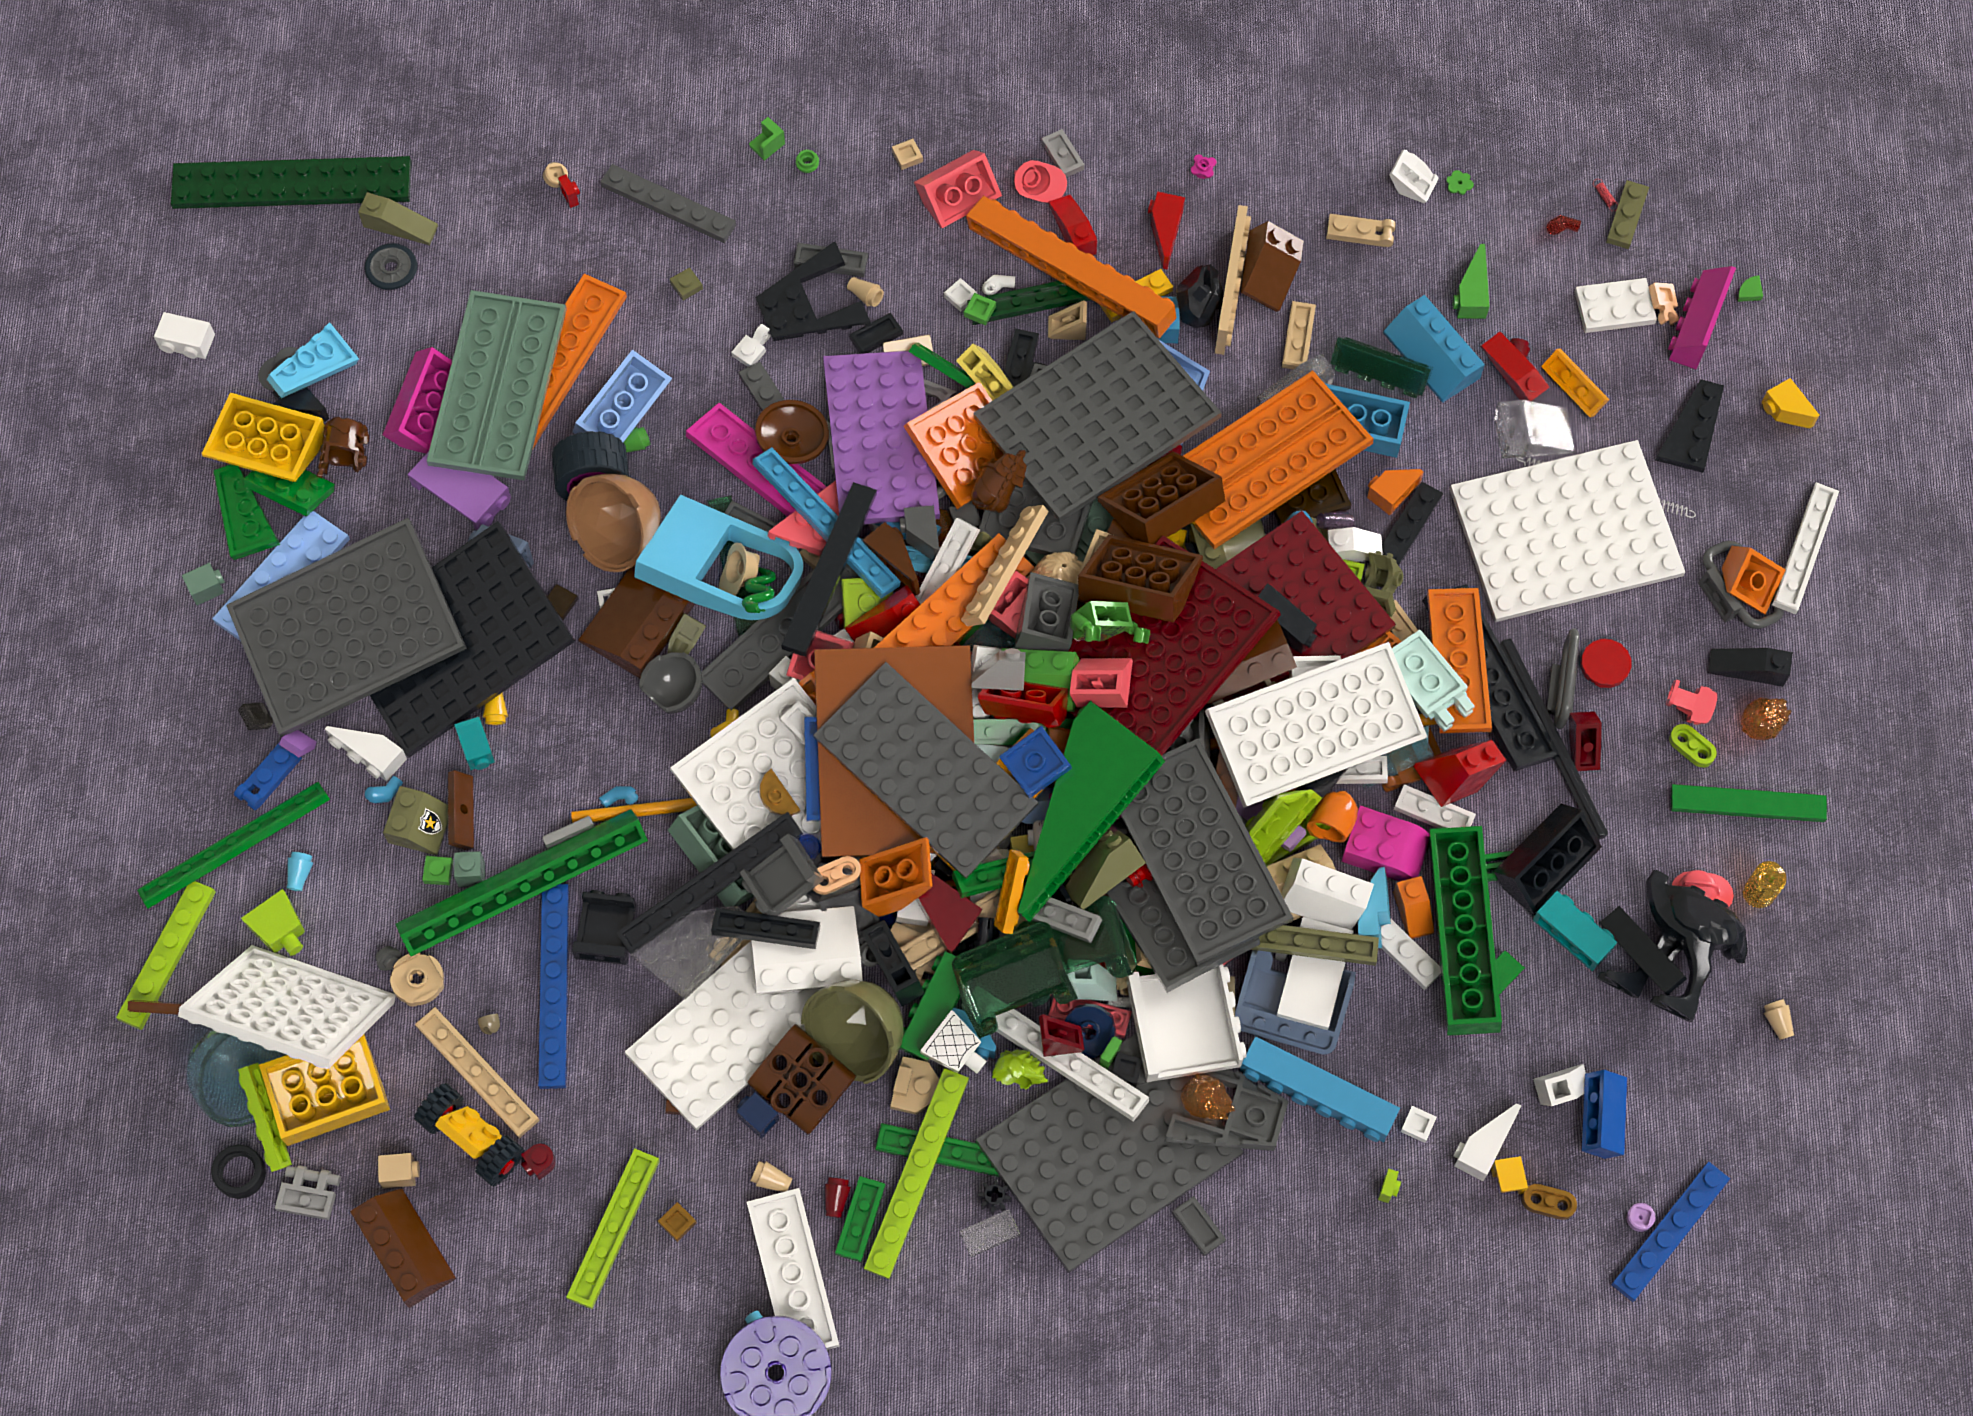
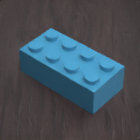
M1325 384L1373 437V444L1363 451L1397 458L1410 402Z

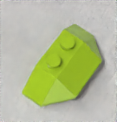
M1311 789L1280 793L1266 799L1262 805V810L1247 821L1245 827L1265 864L1320 802L1322 797Z

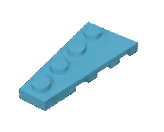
M328 323L319 334L314 335L291 358L286 359L269 374L267 381L278 395L283 398L356 365L359 358L332 324Z

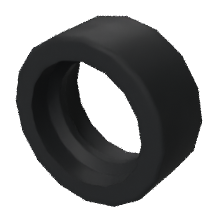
M237 1144L228 1146L219 1152L213 1160L211 1174L213 1182L223 1194L230 1198L242 1199L258 1192L264 1183L266 1168L262 1158L255 1150L249 1146ZM235 1157H247L254 1165L253 1177L243 1186H230L223 1178L224 1167Z

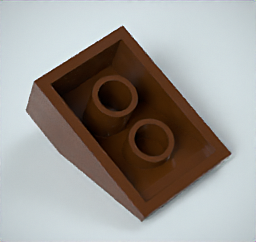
M1269 221L1249 230L1241 293L1275 312L1280 311L1301 263L1304 241Z

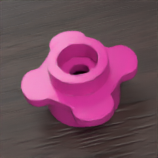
M1200 154L1194 157V166L1191 167V173L1201 179L1211 178L1214 175L1213 167L1216 166V159L1213 157H1203Z

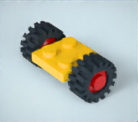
M448 1083L440 1084L439 1088L436 1087L434 1092H430L427 1095L428 1098L422 1101V1106L418 1107L414 1120L430 1134L442 1131L473 1159L484 1156L478 1161L479 1164L476 1166L475 1172L491 1186L499 1185L503 1179L505 1180L508 1177L509 1173L514 1171L513 1168L520 1163L519 1160L522 1159L521 1154L525 1152L524 1148L510 1136H502L499 1130L485 1122L476 1110L468 1106L458 1110L462 1106L464 1098Z

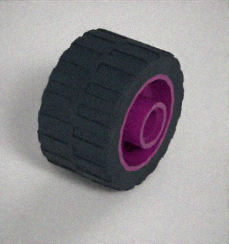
M593 431L580 432L570 435L564 440L562 439L553 448L552 463L555 490L557 495L565 501L568 500L572 488L577 486L586 477L601 474H620L629 477L626 446L622 440L614 437L612 434Z

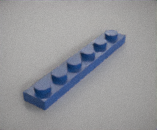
M1708 1161L1611 1285L1630 1301L1634 1302L1730 1178Z

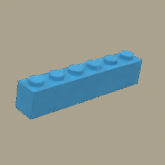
M1256 1036L1240 1067V1071L1243 1072L1247 1079L1253 1082L1259 1080L1267 1084L1268 1089L1278 1094L1283 1092L1291 1096L1295 1103L1302 1106L1307 1104L1315 1108L1319 1115L1326 1118L1331 1116L1339 1120L1343 1127L1350 1130L1355 1128L1363 1132L1366 1138L1374 1142L1381 1141L1384 1143L1400 1110L1399 1107Z

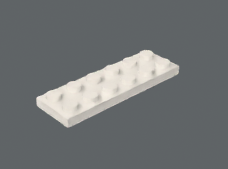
M797 1188L748 1201L747 1205L775 1316L791 1317L805 1323L819 1335L827 1350L839 1347L800 1189Z

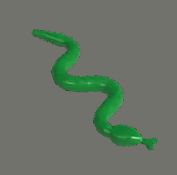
M759 567L758 572L763 574V576L750 578L745 582L744 588L746 591L753 593L742 600L741 604L746 612H764L765 609H759L758 603L766 602L774 597V589L766 586L776 579L775 572Z

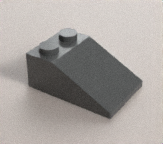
M1033 572L1030 573L1017 627L1014 649L1069 651L1073 637L1070 618L1077 608L1078 584Z

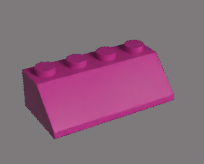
M1729 266L1703 270L1700 279H1694L1690 289L1691 292H1694L1692 298H1687L1683 311L1687 312L1685 318L1680 316L1675 329L1680 332L1678 337H1672L1668 350L1672 351L1669 360L1697 369L1708 345L1736 267Z
M433 347L415 352L383 432L384 437L402 448L425 454L428 453L452 365L451 359Z

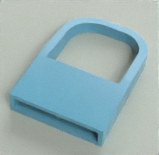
M680 495L650 542L636 560L634 577L695 604L740 619L761 620L776 615L789 603L802 579L803 559L795 547L789 546L790 542L777 537L775 540H772L768 537L767 531ZM727 541L741 543L743 546L779 557L790 566L792 574L781 592L771 600L758 603L759 609H765L764 612L748 613L741 604L743 599L702 582V579Z

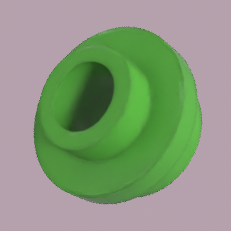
M803 150L796 157V166L804 173L813 172L819 166V157L812 150Z

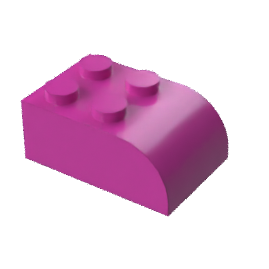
M1360 806L1357 820L1351 831L1341 862L1376 873L1379 867H1385L1386 876L1397 881L1419 877L1429 846V833L1411 822Z

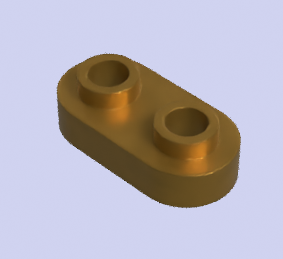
M1532 1184L1528 1186V1189L1522 1195L1524 1207L1528 1211L1540 1215L1566 1220L1577 1209L1576 1198L1570 1192ZM1531 1196H1537L1540 1199V1203H1533ZM1564 1203L1566 1210H1560L1557 1204Z

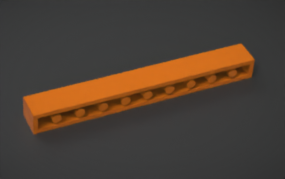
M983 195L966 215L969 229L1121 317H1125L1134 311L1157 338H1160L1177 318L1175 304L1169 298H1162L1155 294L1151 288L1141 286L1130 276L1117 272L1111 265L1103 264L1090 253L1085 254L1078 250L1074 244L1062 241L1053 232L1041 229L1034 221H1027L1016 211L1003 207L995 199L991 200Z

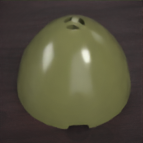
M844 980L833 983L815 992L807 999L802 1010L801 1024H804L806 1033L821 1046L828 1048L835 1058L857 1075L854 1081H862L864 1084H868L879 1079L891 1067L902 1045L903 1017L900 1007L891 993L874 983L860 980ZM815 1052L813 1057L822 1066L824 1056L820 1052ZM834 1062L830 1065V1067H829L826 1071H828V1070L832 1067V1065L834 1064Z

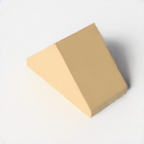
M1083 300L1050 315L1048 318V338L1085 340L1087 302Z

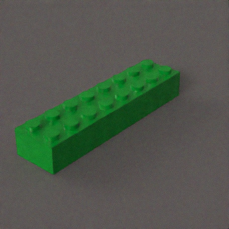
M1482 826L1430 829L1429 848L1447 1036L1500 1033L1502 1017Z

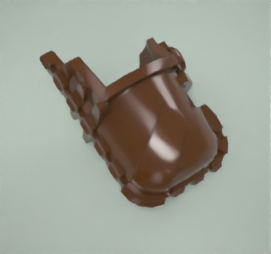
M334 417L329 420L324 426V439L322 441L323 446L321 448L317 477L322 478L323 474L327 475L329 464L353 467V470L358 473L362 467H366L367 463L363 444H368L369 442L368 428L361 422L350 418Z
M1019 450L1016 455L1005 453L999 460L991 459L981 464L980 468L982 471H979V477L976 479L971 492L972 503L976 509L998 513L1006 510L1015 487H1023L1027 468L1023 462V457L1026 454L1025 450Z

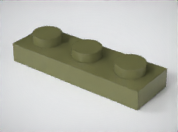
M1626 180L1606 243L1625 249L1630 248L1649 190L1648 186Z

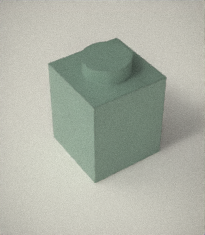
M210 563L182 575L197 606L224 594L221 584L225 583L219 569L214 571Z
M481 851L454 853V878L458 887H472L485 880V861Z

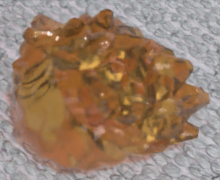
M1763 697L1753 700L1747 705L1741 716L1742 731L1755 740L1763 741L1776 738L1779 732L1783 730V726L1789 721V715L1792 712L1787 710V701L1783 698L1769 699Z
M1197 1073L1182 1088L1181 1102L1184 1108L1195 1117L1227 1120L1228 1116L1226 1114L1235 1111L1234 1106L1231 1104L1232 1100L1226 1093L1224 1084L1215 1077Z

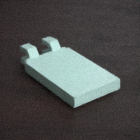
M1418 630L1392 648L1412 700L1426 718L1429 717L1430 720L1434 718L1439 727L1445 732L1453 726L1452 723L1455 720L1447 711V708L1455 704L1456 709L1464 718L1473 713L1472 709L1475 705L1465 692L1468 686L1421 630Z

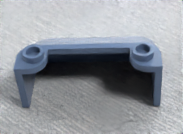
M1252 950L1235 1011V1017H1239L1241 1031L1318 1054L1331 1053L1337 1045L1353 990L1356 972L1343 970L1329 1028L1325 1030L1276 1016L1287 973L1271 969L1273 962L1272 952Z

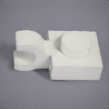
M761 324L756 329L753 338L745 335L731 352L732 357L747 367L757 363L766 352L765 347L762 345L771 336L768 333L769 328Z

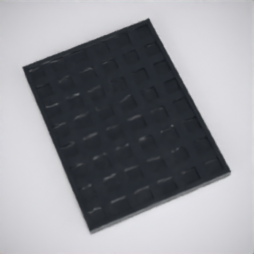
M499 521L432 567L467 649L370 695L401 749L409 758L454 727V724L460 723L575 642L567 626Z

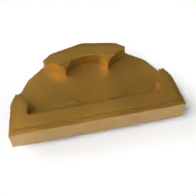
M771 768L764 775L760 784V798L763 805L771 813L783 815L786 812H789L791 816L800 813L801 810Z

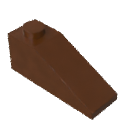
M884 522L864 538L863 543L904 586L908 585L910 590L915 595L921 593L919 583L903 541L904 537L898 528H892Z

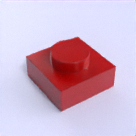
M567 174L558 177L560 190L569 207L572 208L579 205L577 195L580 194V191L575 181L570 182Z

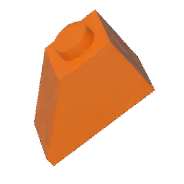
M1421 469L1385 470L1380 477L1376 475L1368 484L1369 492L1367 498L1388 515H1391L1421 483L1424 471Z
M1422 876L1397 882L1393 895L1406 934L1411 939L1433 934L1434 928L1430 900Z

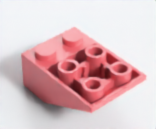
M1017 571L1010 578L988 617L991 623L1014 639H1016L1017 627L1028 583V578Z

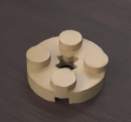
M418 953L411 957L410 954L401 957L393 967L394 970L390 977L393 992L398 999L409 1006L414 1007L427 1004L434 1000L444 989L442 967L430 955ZM417 973L418 976L424 975L425 978L422 979L420 984H412V975Z

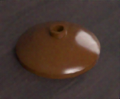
M782 400L769 405L760 413L756 421L755 437L763 452L773 448L788 464H802L815 459L823 452L828 442L829 428L825 417L814 406L798 400Z

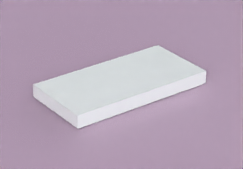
M1305 917L1302 918L1300 925L1302 928L1353 934V930ZM1292 955L1276 1016L1328 1030L1345 962Z

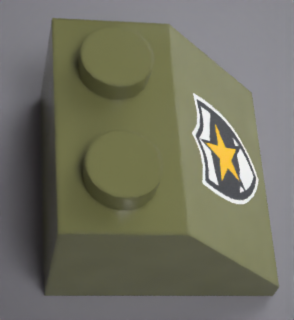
M399 786L383 831L387 842L437 856L448 826V804L423 791Z

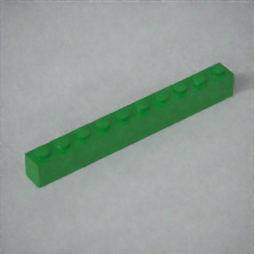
M630 809L430 906L395 925L412 957L647 842L648 839L639 819Z

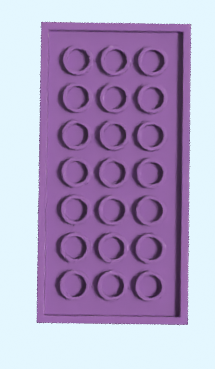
M909 351L823 356L839 513L853 482L877 490V495L864 524L899 522V518H904V508L934 505L935 519H940L936 477L903 427L909 421L927 412L921 359Z

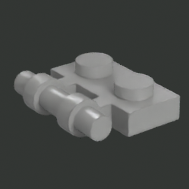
M298 1165V1167L287 1166L285 1176L294 1179L292 1184L281 1183L275 1205L276 1211L329 1220L336 1194L335 1192L327 1191V1187L329 1184L339 1186L341 1176L331 1174V1171L323 1169L319 1172L308 1170V1167ZM305 1180L317 1182L316 1188L305 1187L303 1183Z

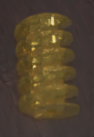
M1765 861L1760 863L1745 883L1743 896L1747 903L1756 908H1765L1771 905L1786 885L1787 878L1784 869L1776 862Z

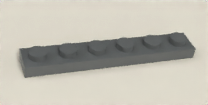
M614 164L610 166L601 180V187L724 244L736 227V220Z

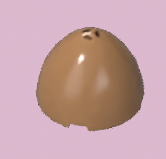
M601 474L586 477L577 486L572 488L567 500L566 518L573 541H578L585 552L583 554L585 559L604 571L615 573L633 567L661 524L660 506L655 495L641 482L626 475Z

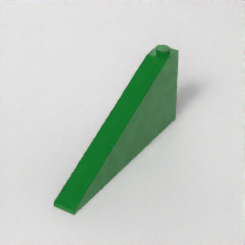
M1092 701L1078 711L1077 717L1073 721L1064 752V757L1070 763L1072 769L1059 777L1055 782L1018 912L1028 922L1041 910L1165 762L1158 751Z

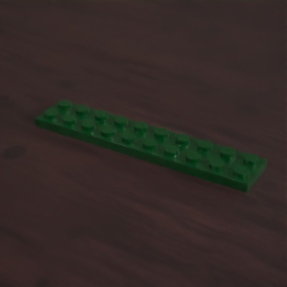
M410 156L173 163L171 206L173 209L352 204L362 203L367 193L389 198L395 202H410L411 158Z

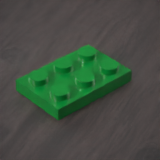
M307 470L303 471L296 482L257 471L249 473L243 482L244 487L306 517L328 498L335 488L334 483L319 478Z

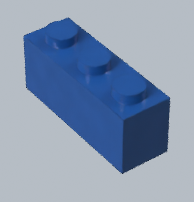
M1607 1070L1585 1074L1582 1152L1604 1159L1624 1155L1627 1077Z

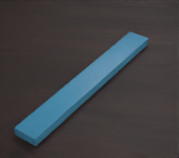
M773 448L754 458L752 465L827 542L838 515ZM858 537L847 564L882 599L900 587L901 581Z

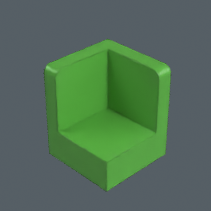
M769 117L761 122L762 133L749 143L750 148L764 161L785 145L784 131Z

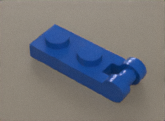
M278 743L250 777L237 787L234 796L239 800H245L250 808L257 810L299 763L302 757H297ZM255 787L260 790L256 794L251 792Z

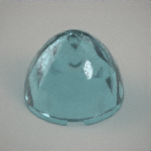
M210 1029L197 1039L188 1055L186 1075L189 1091L202 1112L217 1123L227 1127H242L254 1123V1117L250 1114L247 1107L248 1099L245 1090L239 1083L238 1069L256 1063L260 1065L287 1054L275 1050H267L261 1045L241 1041L235 1036L227 1033H218Z

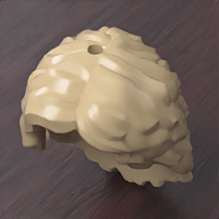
M1071 552L1052 553L1044 556L1031 572L1075 583L1083 562L1078 560V557Z

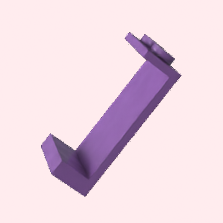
M428 453L408 473L413 487L418 490L422 487L427 489L472 521L475 530H478L482 524L489 527L494 520V516L500 510H504L511 499L508 487L492 475L428 466Z

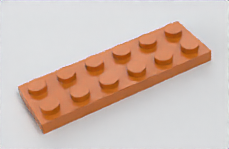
M1479 588L1428 589L1427 599L1431 643L1468 686L1465 692L1475 705L1472 709L1473 713L1466 718L1458 712L1455 704L1447 708V711L1455 720L1452 723L1453 726L1445 732L1439 727V733L1491 732L1492 722Z

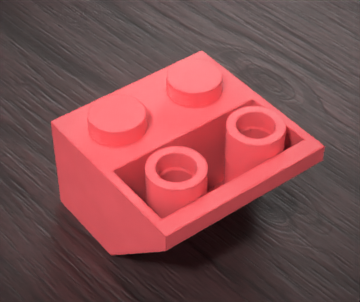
M1081 658L1072 670L1070 696L1076 707H1084L1092 701L1098 707L1127 708L1132 658Z

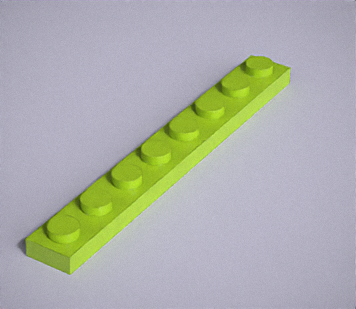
M944 1068L864 1270L890 1279L968 1084L969 1077Z

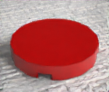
M1599 639L1593 641L1585 648L1580 660V668L1584 677L1588 681L1590 680L1595 683L1594 685L1602 688H1612L1620 685L1628 677L1632 668V659L1628 650L1621 643L1612 639Z

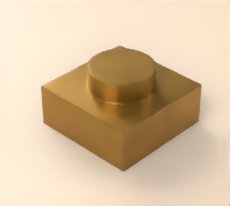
M678 1202L658 1220V1223L677 1242L697 1223Z

